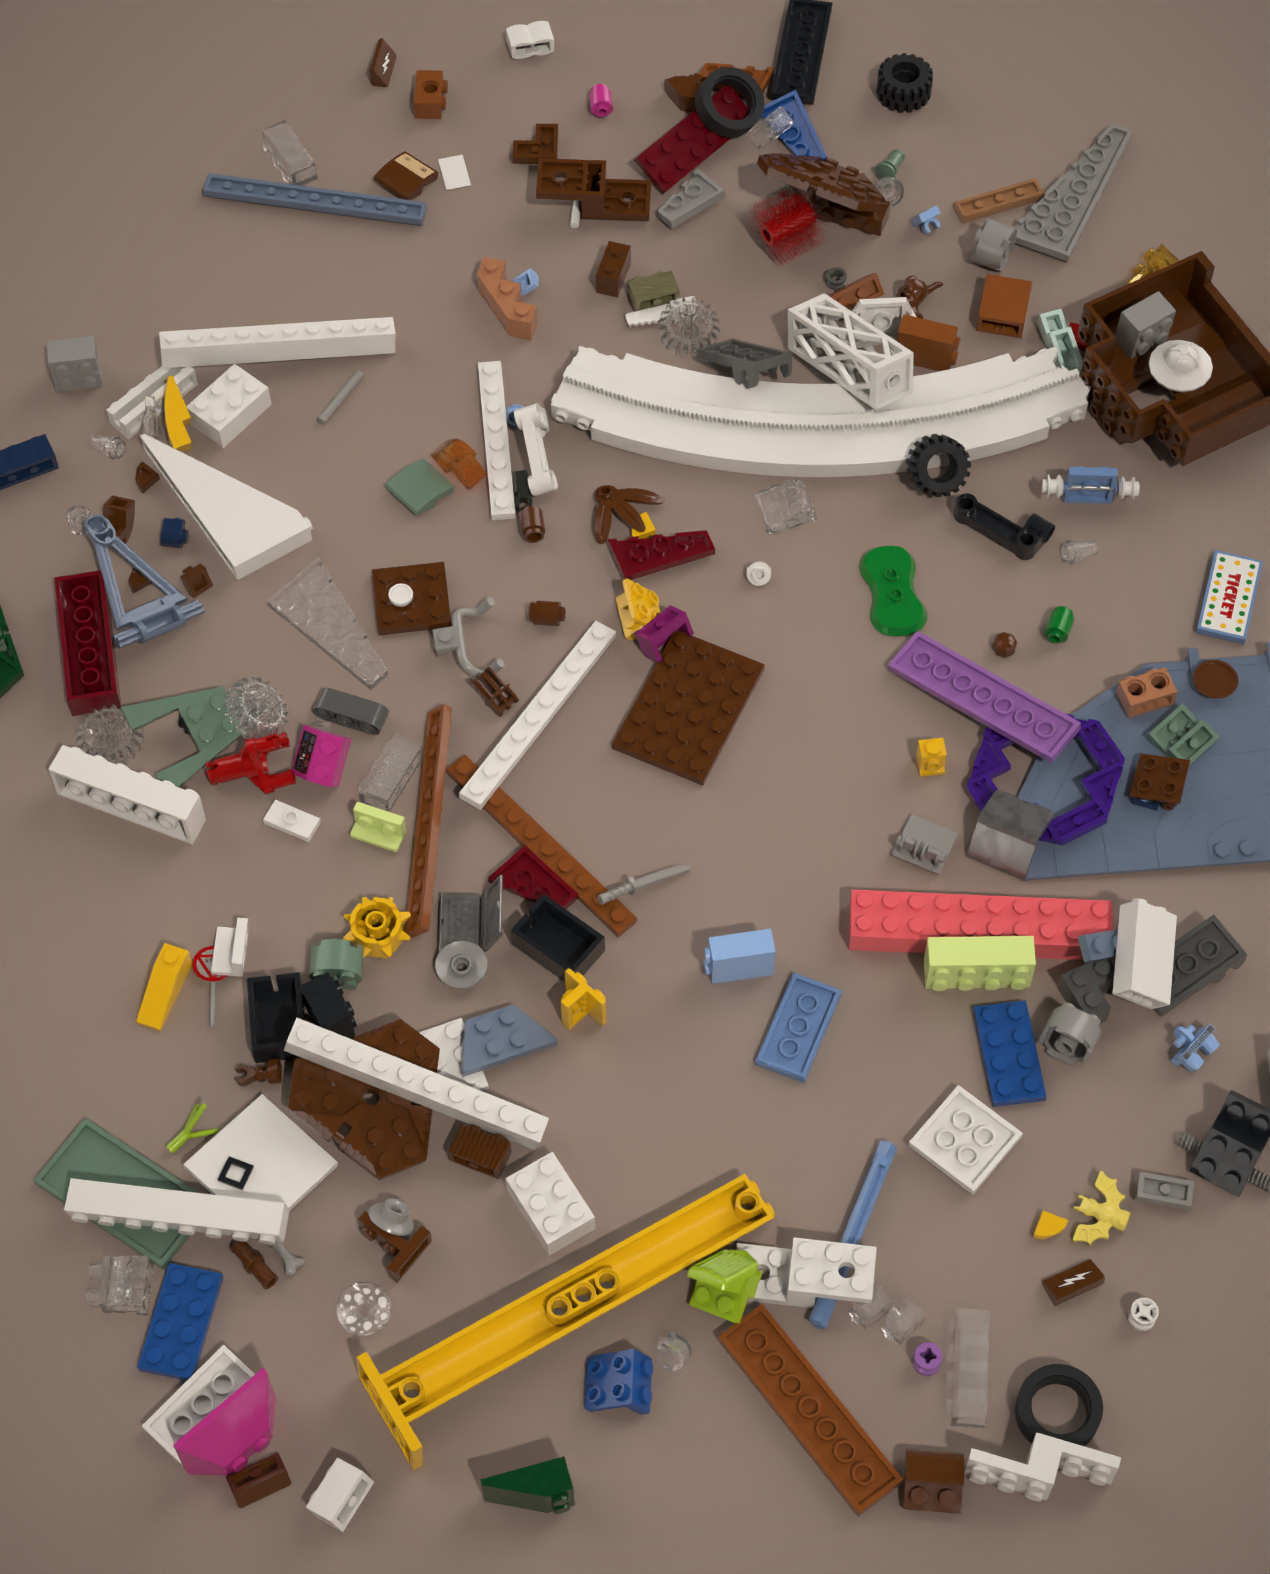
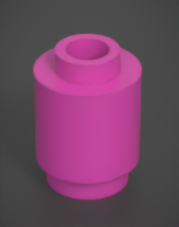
M605 84L594 85L589 93L591 112L597 117L608 116L613 111L611 91Z

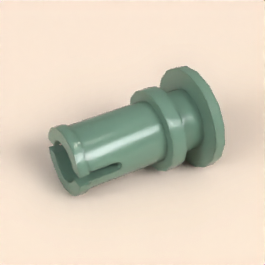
M898 149L893 150L888 159L875 167L876 176L883 182H892L896 177L898 166L905 159L904 153Z

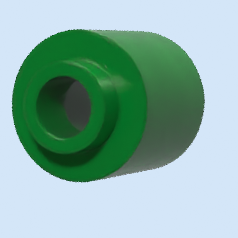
M1058 606L1051 612L1044 631L1045 636L1050 642L1059 644L1068 640L1074 623V613L1070 608Z

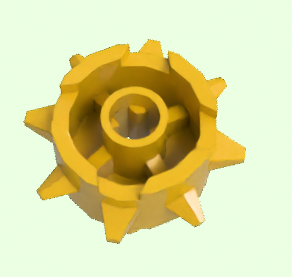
M363 897L362 905L360 902L351 914H344V918L350 922L351 930L343 937V940L351 941L356 948L357 944L361 945L364 948L363 958L366 955L384 959L392 957L393 952L398 949L403 940H410V936L403 930V924L411 917L410 912H399L397 906L393 903L392 897L388 899L374 897L371 901L367 897Z

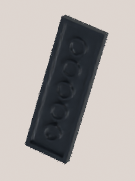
M789 0L770 99L776 100L796 90L802 103L814 105L832 13V2Z

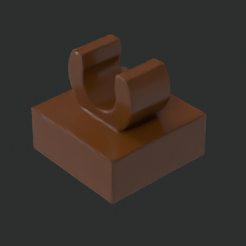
M202 564L194 568L189 566L182 571L184 574L181 576L182 581L192 598L197 597L213 586L208 572Z

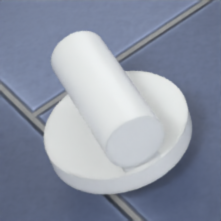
M761 561L754 562L747 567L746 576L753 585H764L770 580L771 567Z

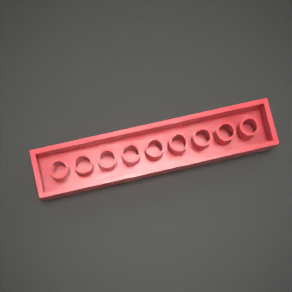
M851 890L849 950L925 953L928 937L1034 936L1035 958L1083 960L1078 937L1113 930L1112 901Z

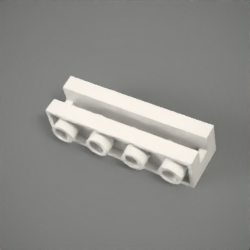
M161 366L154 373L149 374L135 388H131L121 399L110 405L106 410L110 424L127 439H130L164 412L165 390L168 377L173 375L183 397L198 385L195 370L192 367L162 368Z

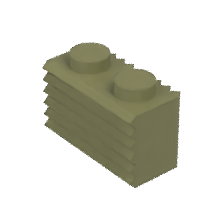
M672 270L667 272L658 271L654 275L646 277L637 276L628 281V295L635 311L669 304L671 300L679 299L680 296L678 284L675 281Z

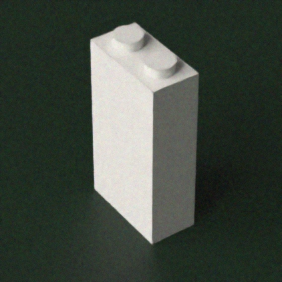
M1132 899L1131 902L1120 905L1113 995L1151 1010L1170 1005L1177 915L1167 912L1163 907L1150 905L1144 899Z

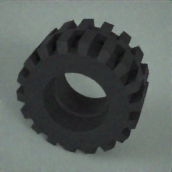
M902 53L901 55L895 54L892 58H886L878 70L876 93L879 101H882V105L885 107L889 106L890 110H898L901 113L903 111L909 113L914 109L916 111L921 109V106H925L931 97L933 70L928 62H924L922 57L917 58L914 54L906 55V53Z
M931 434V437H922V442L916 441L914 443L916 448L914 450L910 449L908 452L911 457L906 459V464L909 465V468L906 470L907 474L911 476L909 479L918 489L935 497H941V495L947 497L951 496L950 492L952 491L957 493L959 485L964 487L967 483L964 481L965 476H970L967 468L971 467V462L967 460L970 456L964 450L965 447L943 434L941 436ZM945 452L949 457L947 472L939 478H931L927 470L930 459L937 453Z

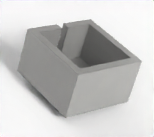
M1159 291L1121 312L1114 335L1117 338L1116 343L1130 359L1138 354H1145L1150 347L1156 344L1161 345L1168 339L1176 310Z
M94 336L47 341L48 365L56 392L103 387L101 362Z

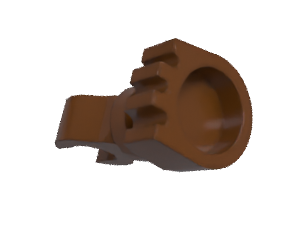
M269 1059L267 1068L258 1066L255 1069L246 1065H240L235 1068L237 1073H247L246 1077L235 1079L236 1083L240 1086H247L257 1080L258 1082H265L266 1079H268L269 1084L282 1082L280 1059Z

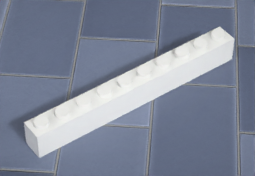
M393 317L163 331L159 332L162 368L391 354L395 353L396 333Z
M296 1018L284 1048L286 1052L465 1123L477 1125L490 1133L500 1134L508 1140L533 1150L541 1142L549 1120L548 1117L299 1018Z

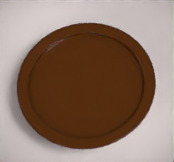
M1208 660L1201 663L1193 675L1196 688L1203 695L1215 699L1230 696L1236 690L1239 681L1235 669L1228 663L1220 660Z

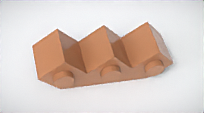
M483 257L477 273L478 292L489 303V308L496 318L502 322L509 336L531 341L538 323L537 306L522 303L521 283L506 280V261Z

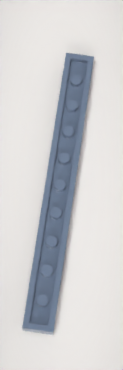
M208 173L203 188L204 196L421 226H423L427 212L426 202Z

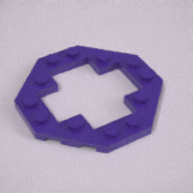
M1069 714L1066 715L1081 722V729L1074 738L1077 737L1100 771L1081 780V786L1091 801L1053 819L1038 839L1057 845L1069 843L1107 824L1125 765V757L1100 721L1088 719V721L1074 718V715ZM989 727L985 729L983 741L974 762L971 778H969L967 784V793L980 812H982L994 792L998 790L991 779L1011 770V764L1001 750L1015 743Z

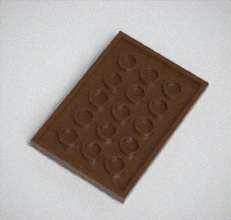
M676 630L661 654L662 660L656 663L613 741L612 749L703 786L763 674L765 664L697 637H689L686 633Z

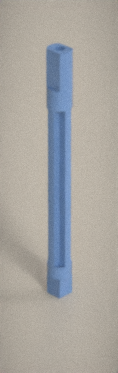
M880 1141L840 1243L859 1245L897 1151L892 1142ZM841 1267L838 1270L839 1274L846 1278L850 1267ZM817 1297L809 1317L810 1323L816 1328L826 1329L837 1300Z

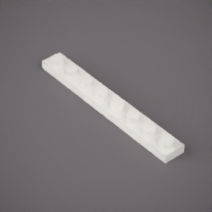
M501 361L479 362L478 372L492 520L516 519Z

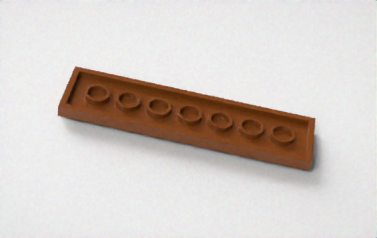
M763 1304L744 1316L740 1324L735 1323L718 1335V1341L858 1517L903 1483L904 1479Z

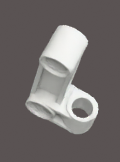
M538 403L515 410V421L518 428L524 433L532 475L528 476V485L532 495L536 497L557 490V478L553 470H549L542 438L550 431L546 410Z

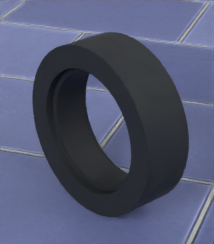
M722 67L711 72L699 86L695 97V106L700 120L709 130L723 137L734 138L746 134L761 118L764 111V96L759 84L747 72L734 67ZM722 84L731 85L744 95L748 104V113L744 119L730 120L717 112L711 97L715 86Z
M1050 1364L1033 1371L1023 1382L1015 1404V1417L1018 1427L1031 1444L1037 1432L1085 1447L1095 1436L1103 1416L1102 1396L1095 1382L1083 1371L1065 1364ZM1060 1384L1076 1391L1086 1407V1420L1084 1424L1076 1431L1068 1434H1056L1044 1429L1037 1422L1032 1412V1398L1038 1390L1047 1385Z

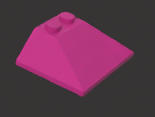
M264 1368L258 1371L173 1444L184 1470L188 1474L229 1476L233 1471L238 1472L243 1469L248 1463V1458L255 1452H262L270 1444V1439L273 1438L276 1396L267 1371Z

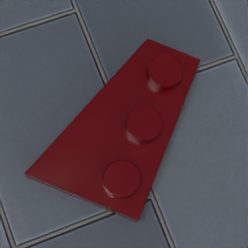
M525 845L488 877V883L492 884L499 875H503L504 890L533 903L545 894L567 909L579 898L578 893Z

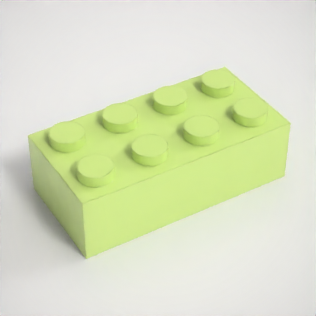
M1034 936L928 937L923 960L925 989H933L935 991H944L947 988H958L962 991L972 990L973 988H985L986 990L1012 988L1014 990H1022L1030 987L1036 966Z

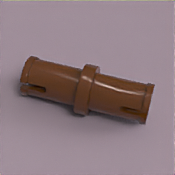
M236 1241L232 1245L231 1252L244 1264V1270L248 1274H252L264 1289H269L278 1281V1276L264 1263L265 1259L261 1254H256L247 1242Z

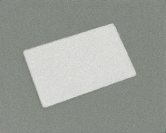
M463 155L438 159L446 190L471 185Z

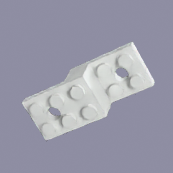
M795 1237L793 1238L792 1249L737 1243V1250L747 1251L758 1262L757 1269L764 1268L770 1274L767 1279L759 1281L754 1298L748 1297L747 1301L813 1308L816 1297L872 1303L877 1247ZM843 1266H848L853 1269L854 1275L850 1278H844L839 1274L838 1270Z
M1036 1432L1026 1464L972 1448L964 1476L969 1477V1480L976 1484L984 1485L990 1483L996 1485L1003 1492L1013 1493L1016 1491L1025 1494L1026 1498L1033 1501H1042V1499L1047 1501L1058 1469L1061 1470L1062 1474L1069 1477H1078L1079 1475L1089 1478V1481L1096 1485H1111L1119 1469L1121 1457Z

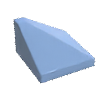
M529 268L512 281L521 283L523 297L538 287L539 276Z

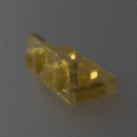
M1163 244L1156 249L1151 247L1143 255V263L1140 262L1132 270L1131 273L1134 275L1129 282L1132 283L1180 260Z

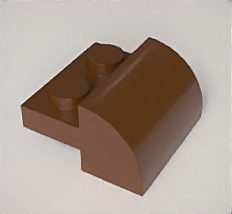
M906 1449L903 1509L961 1514L964 1486V1454Z

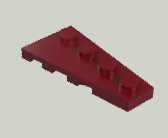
M707 530L676 533L675 536L666 537L663 534L653 535V538L639 539V536L629 537V540L617 541V538L608 539L609 548L623 580L626 578L629 580L637 579L715 554V547Z

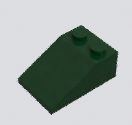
M565 1456L480 1479L483 1498L486 1502L544 1513L554 1512V1514L565 1513L571 1509V1506H575L574 1489Z

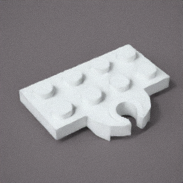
M223 1345L142 1425V1428L183 1467L173 1444L253 1377L255 1373Z

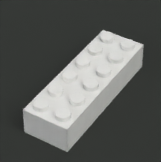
M62 745L48 769L58 795L192 845L206 821L200 795L194 790L181 789L170 781L154 779L148 773L135 772L123 764L118 763L116 765L108 762L102 756L86 754L77 747L70 748Z

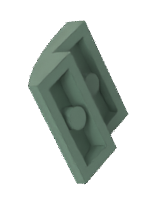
M424 458L401 470L385 485L392 494L416 515L434 508L436 500L452 494L455 488L448 479Z
M1183 703L1145 736L1165 756L1191 760L1190 764L1220 738L1204 719L1199 722Z

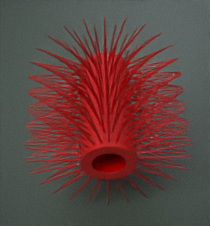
M784 192V202L779 194L782 204L779 198H776L779 204L775 200L776 205L772 203L774 208L772 205L771 208L768 206V209L765 206L766 211L764 209L763 212L760 210L761 214L757 210L759 216L762 217V219H759L760 225L758 227L760 228L758 229H760V232L758 233H761L763 240L767 243L766 248L769 245V256L770 246L771 255L773 250L775 255L776 252L778 256L779 253L781 256L782 253L785 255V252L788 255L787 250L789 252L790 249L793 251V247L796 251L795 246L797 244L801 248L800 243L804 245L803 242L805 243V240L807 242L808 239L810 242L812 241L810 237L812 239L813 236L816 238V235L818 238L820 237L817 232L819 233L818 230L821 231V229L816 228V216H821L815 215L814 212L816 211L810 206L811 199L808 204V202H805V197L803 200L802 195L800 198L798 192L797 195L794 192L795 197L791 193L794 199L789 200Z

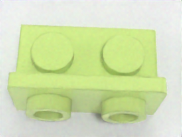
M357 802L353 809L355 824L350 833L351 838L397 852L407 832L405 817Z

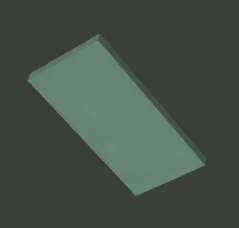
M84 1118L34 1179L35 1185L64 1204L66 1203L71 1178L199 1193L86 1118ZM89 1220L162 1270L166 1268L191 1236L180 1234L175 1229H168V1232H158L152 1230L149 1226H141V1229H131L125 1227L123 1223L105 1226L99 1224L98 1220Z

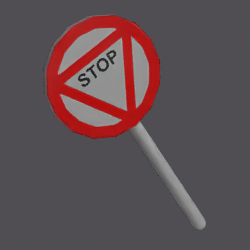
M214 946L205 947L198 951L192 962L195 975L202 981L210 983L211 1027L215 1026L216 983L229 977L228 975L211 974Z

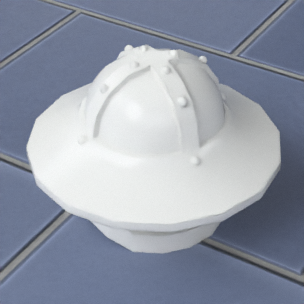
M1184 340L1167 341L1157 346L1151 353L1148 364L1150 373L1157 383L1176 392L1194 391L1204 386L1210 379L1213 369L1211 358L1206 351L1195 343Z

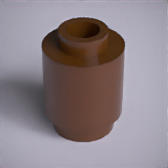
M536 506L525 507L519 513L522 536L527 542H539L544 538L545 534L543 511Z
M537 600L536 603H530V622H535L536 625L560 626L561 621H565L566 609L561 606V602Z

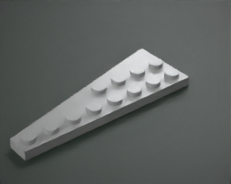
M1112 123L1097 138V142L1084 152L1080 160L1074 162L1071 165V169L1065 175L1063 174L1044 193V197L1037 204H1034L1024 217L1018 220L1015 226L1017 230L1015 243L1068 262L1132 137L1133 130Z

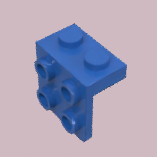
M635 1349L588 1357L586 1363L584 1408L589 1412L626 1407L640 1415L649 1414L652 1401V1358Z

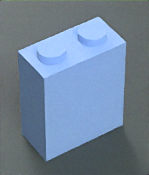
M771 929L708 937V947L704 948V970L706 975L711 976L712 984L774 975L776 951Z

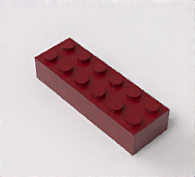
M101 570L54 577L66 695L72 716L121 709L111 610Z

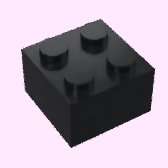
M326 973L300 985L305 1009L314 1025L349 1039L355 1037L354 1028L357 1027L353 1017L355 1013L350 1002H345L342 995L344 992L338 980L333 981L330 974Z

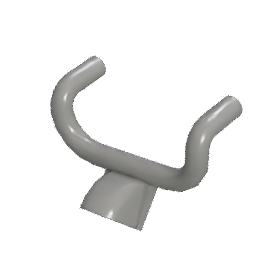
M488 597L475 608L461 607L457 609L452 615V626L433 630L437 656H444L456 650L459 664L465 672L474 678L481 675L485 669L474 667L467 657L462 617L473 618L483 615L495 605L491 597ZM497 659L489 667L497 673L505 664L503 660Z

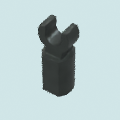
M526 470L515 471L512 475L516 511H520L519 505L521 503L533 506L528 485L529 474Z

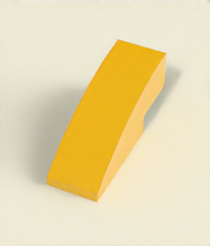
M171 375L168 377L165 390V427L170 447L184 452L191 449L192 445L185 426L191 424V416L174 377Z

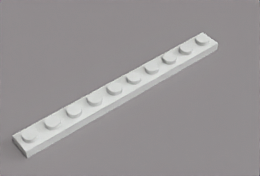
M598 621L592 624L459 792L460 799L479 810L483 808L616 638V631Z

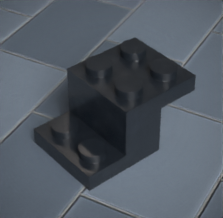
M1231 1090L1219 1115L1211 1126L1190 1172L1239 1197L1270 1138V1109Z

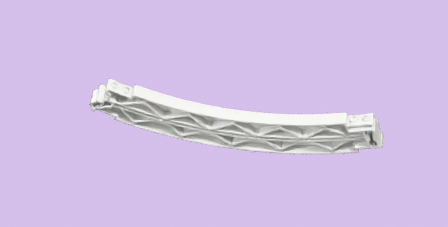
M579 346L577 356L567 366L563 374V381L557 393H554L551 399V416L561 423L575 425L581 430H590L591 440L670 462L757 475L851 477L907 472L906 469L909 468V465L906 464V459L911 457L908 454L909 450L916 448L914 445L916 441L922 442V437H931V434H938L940 436L943 434L958 441V443L965 447L964 450L968 452L970 456L967 458L968 461L1004 453L1047 439L1049 429H1057L1064 423L1085 418L1091 387L1090 385L1086 386L1087 381L1079 377L1080 372L1078 369L1068 371L1063 365L1062 369L1059 366L1056 368L1055 362L1058 350L1055 346L1049 349H1041L1035 355L1029 357H1020L1014 362L1009 353L966 366L913 376V393L875 410L838 383L798 384L759 381L756 387L751 388L748 380L745 379L743 384L739 385L734 378L686 370L628 353L621 360L614 355L607 356L598 353L593 348ZM945 452L935 454L930 459L927 469L949 465L948 455Z

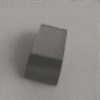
M324 688L313 708V713L320 719L371 735H378L389 714V710L380 703L332 688Z

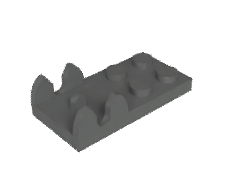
M732 338L696 349L698 359L706 360L709 364L718 363L725 368L732 367L734 379L739 385L743 384L746 371L747 380L751 388L758 385L759 373L764 374L768 370L770 374H775L778 366H780L784 378L790 376L792 372V353Z
M1214 914L1175 941L1170 1005L1156 1008L1161 1016H1164L1210 982L1219 983L1230 968L1234 970L1239 969L1244 964L1247 953Z

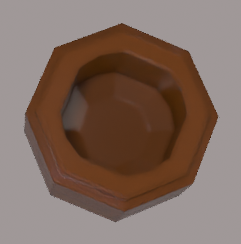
M1002 632L995 635L992 649L997 656L1009 657L1014 655L1017 640L1013 634Z

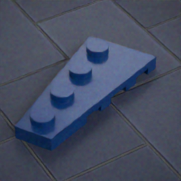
M796 90L764 105L761 118L797 157L799 155L822 157V161L826 160L827 155Z

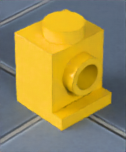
M944 738L918 740L916 758L920 777L945 774L947 754Z

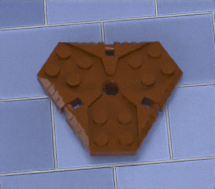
M781 153L759 155L757 165L767 177L804 191L811 190L808 200L810 201L811 199V202L816 203V205L829 207L831 201L856 211L885 212L888 203L867 176L864 173H859V169L847 166L845 168L838 165L839 162L834 159L826 158L825 161H822V157L799 155L797 157L793 154Z
M402 1019L357 1035L352 1039L437 1073L440 1048ZM304 1058L295 1059L287 1108L288 1112L326 1141L330 1142L333 1139L339 1144L338 1150L379 1181L426 1162L432 1109L420 1104L419 1106L411 1105L410 1100ZM365 1094H372L377 1098V1103L368 1104L364 1101L363 1096ZM342 1125L351 1130L347 1136L339 1131Z

